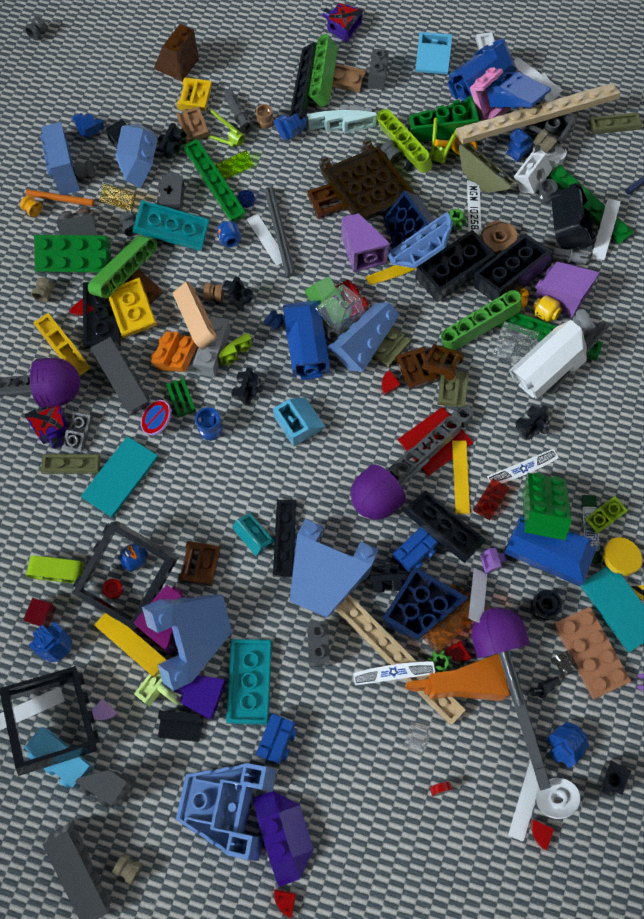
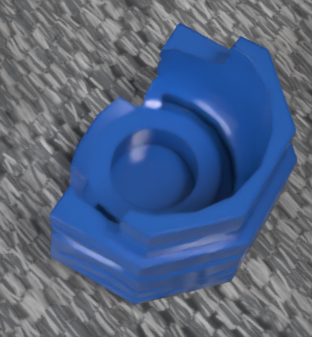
M79 113L72 116L81 137L87 138L105 129L102 120L94 119L92 113L85 115Z
M294 114L289 118L287 115H282L274 120V125L281 138L289 140L302 133V130L306 128V119L300 120L298 114Z
M520 128L513 130L514 132L510 135L511 140L507 143L510 149L507 150L506 154L516 162L525 157L532 150L534 144L532 141L533 137Z
M54 622L48 628L44 625L38 627L36 632L33 633L35 639L29 644L34 653L44 661L59 662L71 651L72 639L61 626Z
M569 722L560 725L545 739L552 747L548 752L551 755L550 757L556 763L562 761L568 768L574 766L589 747L588 736L577 725Z

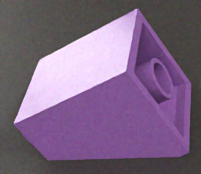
M359 213L343 217L341 239L353 273L387 264L388 241Z
M556 262L553 267L549 266L545 279H540L535 288L538 290L535 297L541 299L549 295L558 300L561 304V312L572 318L590 293L599 273Z

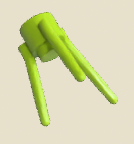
M212 109L211 113L230 129L228 133L229 141L212 135L208 136V138L228 144L231 147L235 145L241 146L245 140V134L237 130Z
M434 118L430 154L433 155L432 160L445 164L450 147L456 137V130L452 134L446 148L438 147L435 149L437 118Z

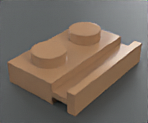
M335 64L332 87L360 93L366 70Z
M199 106L185 110L182 114L176 113L181 129L187 134L185 139L187 143L191 140H199L210 136Z

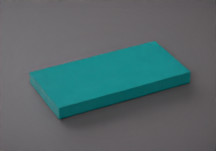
M141 200L133 233L202 252L210 219Z
M127 436L80 497L113 518L159 458L158 455Z
M606 566L586 579L580 586L626 651L629 653L643 644L644 604L620 573L612 572Z
M231 639L226 724H268L272 640Z

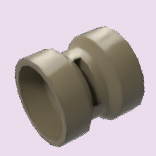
M544 128L533 140V143L536 146L539 145L542 151L547 153L556 143L557 139L554 136H550Z
M38 278L36 288L32 290L31 296L40 302H48L49 294L55 287L54 283L46 278Z
M123 853L112 873L117 877L122 876L125 882L132 885L141 872L143 864L139 861L134 862L131 860V856Z

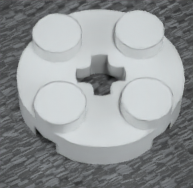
M557 142L545 153L552 169L562 164L567 154V150L565 149L564 151L562 148L563 144ZM533 145L532 153H544L539 145Z

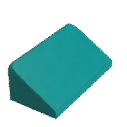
M251 512L238 518L232 526L233 530L255 556L274 543L273 538Z

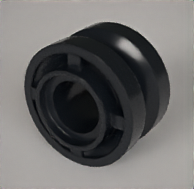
M542 590L533 597L530 605L531 611L539 620H552L561 612L562 600L556 592ZM542 601H547L550 604V610L542 606Z

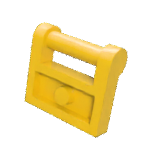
M184 78L181 97L176 105L177 109L184 111L199 106L201 111L206 112L212 82L209 80ZM193 87L190 101H186L189 89Z

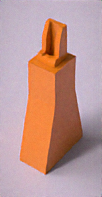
M499 654L453 671L430 673L426 679L410 681L405 685L407 690L414 692L424 691V694L429 695L430 700L446 697H464L504 701L510 695Z

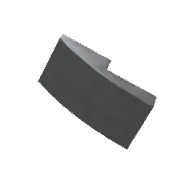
M72 413L69 430H66L62 448L82 452L91 427L92 415Z

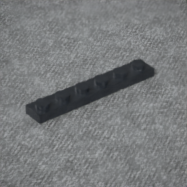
M316 42L302 48L289 117L298 114L300 120L306 118Z

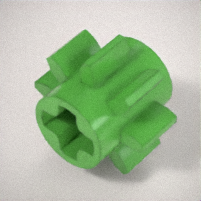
M459 208L450 209L449 215L453 221L452 231L462 230V226L466 225L467 221L464 218L465 212H462Z
M444 650L438 655L433 651L432 656L434 659H427V662L433 661L435 673L445 672L446 668L451 669L453 667L449 664L451 656L446 657ZM437 660H438L439 662H440V661H443V662H444V664L442 665V667L435 665V663L437 662Z

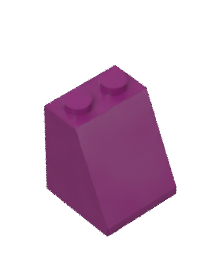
M166 584L151 603L160 599H179L185 596L176 586L171 588ZM142 612L134 621V624L169 655H172L176 647L172 627L157 633L147 627L145 616Z

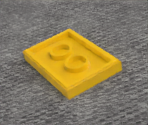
M140 277L123 283L109 297L123 338L157 326Z

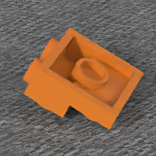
M165 332L159 339L157 350L151 355L150 363L161 371L186 372L198 346L193 341L192 336H182L179 332Z

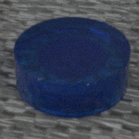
M243 190L237 196L243 208H249L255 202L254 194L250 190Z

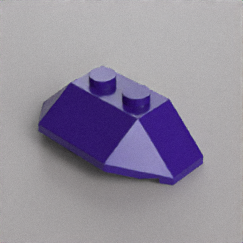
M275 791L254 797L253 801L257 819L278 887L300 880L314 850L301 806Z

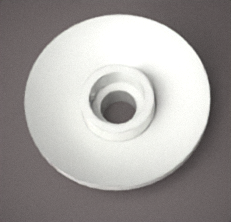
M552 778L549 779L551 788L541 791L538 788L536 792L537 806L543 814L550 818H567L573 815L579 808L580 793L577 787L569 780Z

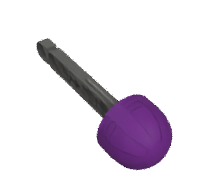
M61 358L34 360L31 365L30 375L0 377V396L32 393L39 407L63 406L73 400L80 389V377L76 368L70 362Z
M469 406L458 407L451 413V416L442 421L387 470L376 464L366 468L354 480L351 487V501L355 510L363 517L372 520L385 519L397 511L406 501L402 486L461 431L462 427L465 428L472 421L473 410ZM468 413L469 416L464 418L459 414ZM452 423L456 424L457 427L450 429L447 425ZM436 435H443L445 438L437 440L434 437ZM415 457L418 458L419 461L417 463H411L409 462V459ZM398 469H403L406 471V473L403 475L396 474V471Z
M502 607L490 608L482 613L480 623L475 621L472 627V641L477 658H482L499 653L540 791L551 788L510 653L512 649L530 644L523 621L516 613Z

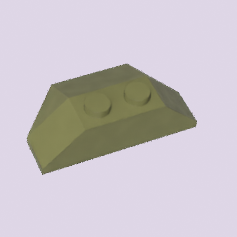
M470 143L460 144L459 153L462 172L467 175L468 180L475 182L480 190L490 193L512 189L519 185L495 163L474 148L473 145Z

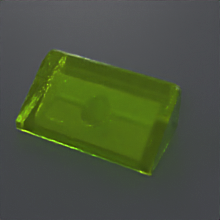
M247 150L217 163L215 166L225 180L254 165Z

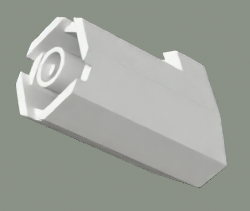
M571 320L557 326L516 363L509 372L515 381L518 379L521 389L532 398L538 399L569 370L576 371L587 361V346L582 328Z

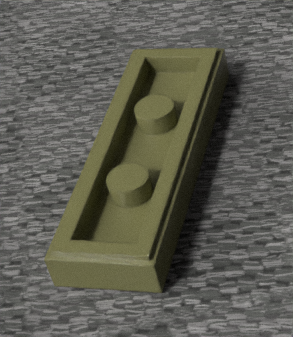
M639 112L590 117L588 121L592 135L641 130L642 128Z
M42 454L41 473L98 474L100 472L101 456L100 454Z

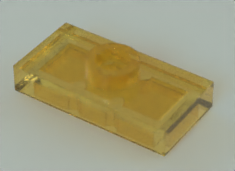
M106 183L102 184L100 201L133 211L136 193Z

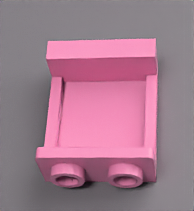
M489 68L470 87L480 121L504 115L511 109V107L501 109L490 107L486 90L503 73V69Z

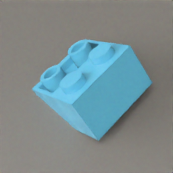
M419 32L415 72L448 75L452 34Z
M306 397L288 399L273 408L275 420L293 447L326 428Z

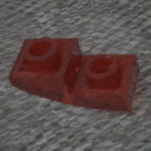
M492 478L473 511L490 521L509 487Z

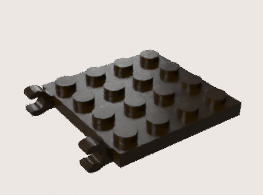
M370 139L363 141L365 146L361 147L362 153L334 165L325 156L320 159L322 164L319 165L322 170L321 174L350 214L355 215L359 213L365 220L389 211L404 190L416 195L391 160L381 150V147H374Z

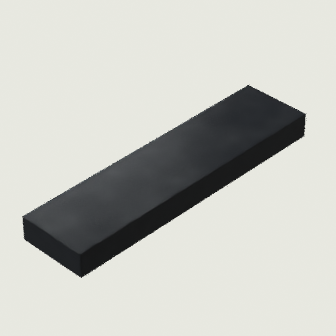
M277 499L273 577L292 578L296 500Z

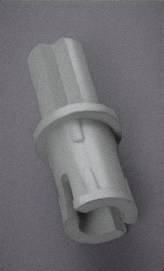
M553 248L552 258L566 260L567 263L571 261L585 265L588 260L586 259V257L588 258V253L576 252L573 249Z

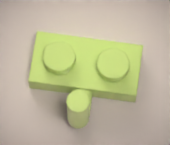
M160 673L155 678L149 674L134 693L149 707L160 693L176 705H179L182 700L181 697L163 684Z

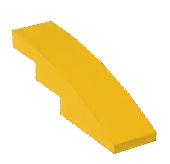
M49 313L33 322L57 356L70 362L76 368L79 377L91 369Z
M106 613L94 624L154 678L160 673L158 664L166 661V659L128 626Z

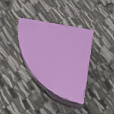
M104 699L92 709L93 717L96 720H108L118 715Z

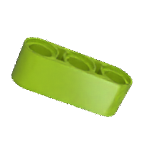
M33 555L29 558L25 576L38 580L74 584L76 579L82 576L85 571L83 569L85 563L76 560Z

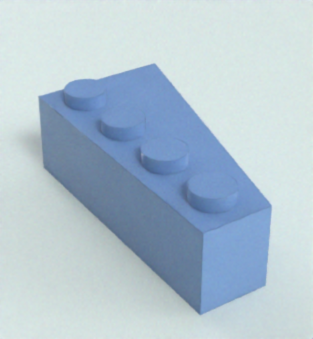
M62 123L42 126L43 134H40L45 153L46 168L49 176H53L59 194L65 195L80 191Z
M390 302L375 303L360 317L361 319L353 323L349 330L342 333L338 340L331 343L327 348L349 371H364L400 314Z

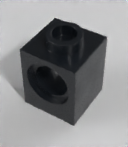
M612 760L605 761L596 786L602 788L601 792L610 797L623 795L631 770ZM611 774L617 779L615 786H612L609 782Z

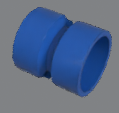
M206 407L197 412L195 422L200 436L209 441L219 438L223 432V427L217 410Z

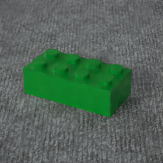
M34 235L35 272L99 273L111 261V238L108 236Z
M527 473L522 491L524 532L566 541L572 521L567 481L557 476L548 477L541 473Z

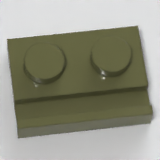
M392 326L373 355V358L380 363H384L389 368L395 362L396 355L401 354L411 343V339L406 338L403 333Z
M456 370V376L453 380H447L444 375H441L437 405L449 407L465 406L469 372L462 373Z

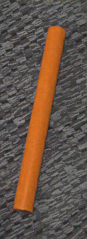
M30 189L26 190V196L32 195L36 198L94 206V199Z

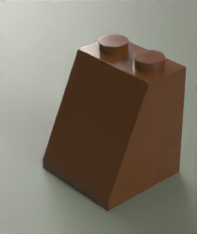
M182 24L178 25L162 46L154 66L155 70L183 81L199 60L194 30Z

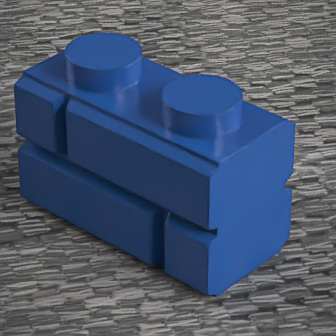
M420 527L393 553L392 558L409 574L414 567L420 569L423 566L422 561L426 557L430 559L437 552L435 548L438 543L428 532Z
M271 714L256 755L281 765L282 761L286 762L290 752L287 746L290 740L294 741L298 731L295 728L296 723Z

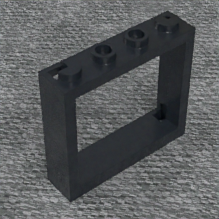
M115 521L105 526L102 532L104 536L101 541L95 544L93 548L94 554L84 564L83 569L85 571L82 576L76 579L73 585L75 589L72 594L131 629L137 630L138 627L134 624V621L143 612L142 607L150 604L159 594L179 556L122 523ZM115 532L164 560L133 617L85 590Z
M76 666L0 688L2 707L18 776L97 751L96 743H99L100 740L97 730H92L91 724L95 723L92 710L87 711L86 704L90 703L87 691H82L81 685H84L85 682L82 673L78 674ZM73 682L88 742L25 761L12 700Z

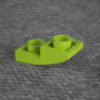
M249 333L238 337L219 353L221 366L233 364L238 360L237 353L246 352L253 347Z
M614 496L587 516L585 520L598 534L628 510Z

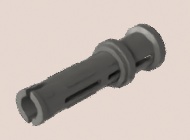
M226 89L223 95L234 113L235 122L240 125V131L242 133L251 132L254 128V123L249 120L247 111L242 109L233 90Z

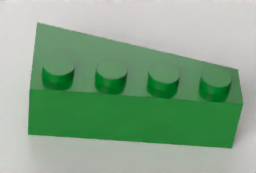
M472 95L463 101H453V104L448 106H438L433 111L429 109L410 115L408 131L419 142L432 141L434 118H437L436 139H450L456 128L479 122Z

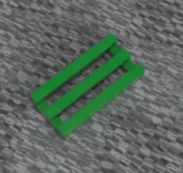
M183 377L179 381L174 380L173 383H166L178 418L196 411ZM179 385L183 386L191 407L190 409L186 407ZM174 387L176 388L177 394L179 396L180 402L184 410L182 412H180L178 404L172 391V388Z

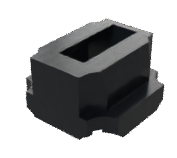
M574 183L569 185L567 189L551 193L555 236L561 249L569 250L577 247H590L594 239L593 221L590 210L584 207L588 198L582 185Z

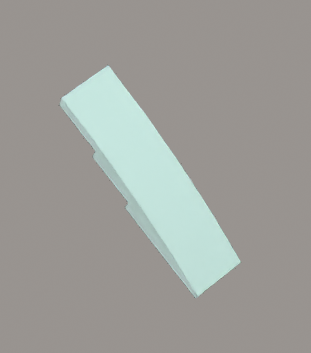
M334 110L307 114V127L309 131L325 127L326 132L343 129L344 134L375 127L377 114L376 112L360 110Z

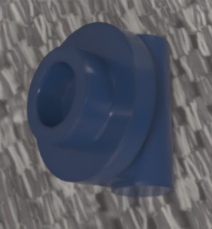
M272 310L264 319V324L270 325L273 330L276 328L280 329L284 322L283 314H277L275 310Z

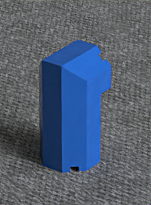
M505 38L492 42L493 45L484 46L474 53L470 60L449 74L448 78L451 79L448 81V87L456 100L459 98L463 101L468 96H471L470 87L489 68L503 69V73L500 76L505 72L517 70Z
M319 300L283 305L293 377L297 378V375H299L302 380H310L322 377L324 371H326V374L329 373L330 363Z
M521 514L517 521L518 525L513 529L504 553L563 580L581 586L584 583L597 546L595 544L591 546L592 541L575 532H568L566 541L525 533L524 518Z

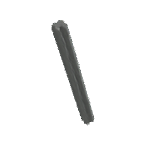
M266 187L265 194L285 275L287 277L294 276L295 270L273 187Z

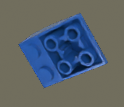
M505 72L492 82L486 90L490 107L501 109L505 107L532 108L539 100L545 98L551 91V88L521 72Z

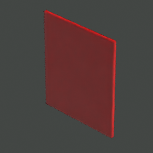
M441 407L397 440L408 451L450 415ZM451 423L448 424L447 427L450 429H454L457 427V425ZM462 429L421 468L427 476H430L453 459L452 441H466L467 448L474 443ZM436 435L434 438L442 440L445 437L443 435ZM413 457V459H414V460L416 461V463H417V462L419 461V459Z

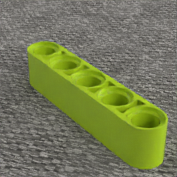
M383 109L379 111L377 120L387 137L397 144V148L402 150L421 173L430 171L432 169V161L428 151L390 110Z

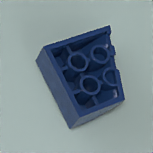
M404 190L383 217L387 233L391 237V249L435 220L421 199Z
M414 567L383 616V621L385 625L400 634L419 640L464 603L468 597Z

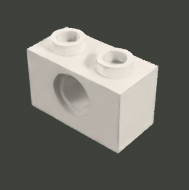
M531 153L515 174L514 179L519 183L518 188L520 192L535 194L541 182L552 171L547 155L545 153Z

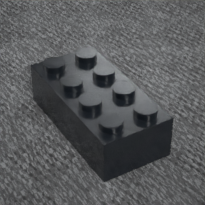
M472 229L417 266L415 278L438 303L472 280L474 273L495 257V253Z
M525 233L474 273V288L491 301L512 290L519 292L551 266L552 251Z

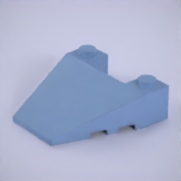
M305 519L296 539L290 602L328 618L344 602L345 598L350 593H353L362 581L368 578L379 549L360 542L354 556H349L319 543L323 526Z
M221 594L197 596L195 598L160 599L142 607L147 627L157 633L172 627L179 655L158 664L163 684L173 691L193 682L232 633L224 598Z
M245 763L234 767L186 774L176 820L196 834L204 837L206 841L217 846L228 856L259 861L263 837L245 834L244 831L253 788L273 792L277 770Z

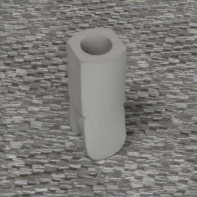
M584 309L576 311L573 321L582 328L583 334L588 336L596 326Z

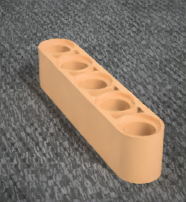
M185 281L173 292V296L193 341L200 349L204 350L218 337L196 290L188 281Z

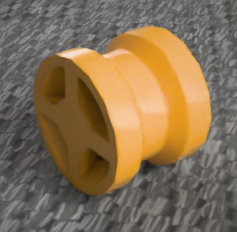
M32 195L25 196L20 202V208L27 212L30 217H36L42 211V203L36 201Z

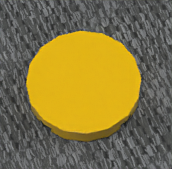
M616 537L604 545L603 560L612 572L623 574L622 576L633 575L641 567L642 554L632 541Z

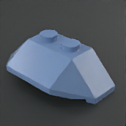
M138 123L121 127L115 156L124 174V180L140 188L152 167L158 136L150 129Z
M444 213L388 252L390 262L393 265L416 268L446 248L453 226L449 213Z

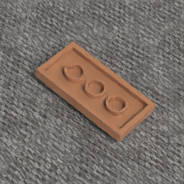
M591 607L553 624L593 700L631 682Z

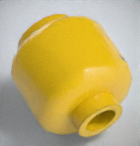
M549 295L541 299L538 298L533 306L535 308V315L546 322L555 321L562 311L560 302Z

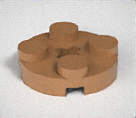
M498 220L492 221L485 226L481 239L497 256L517 240V231L509 223H501ZM496 235L499 237L503 236L502 240L496 239Z

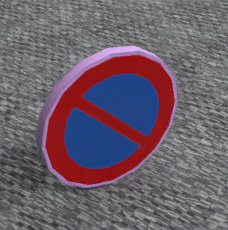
M157 400L146 408L141 418V428L147 435H157L166 428L171 418L170 405L164 400Z

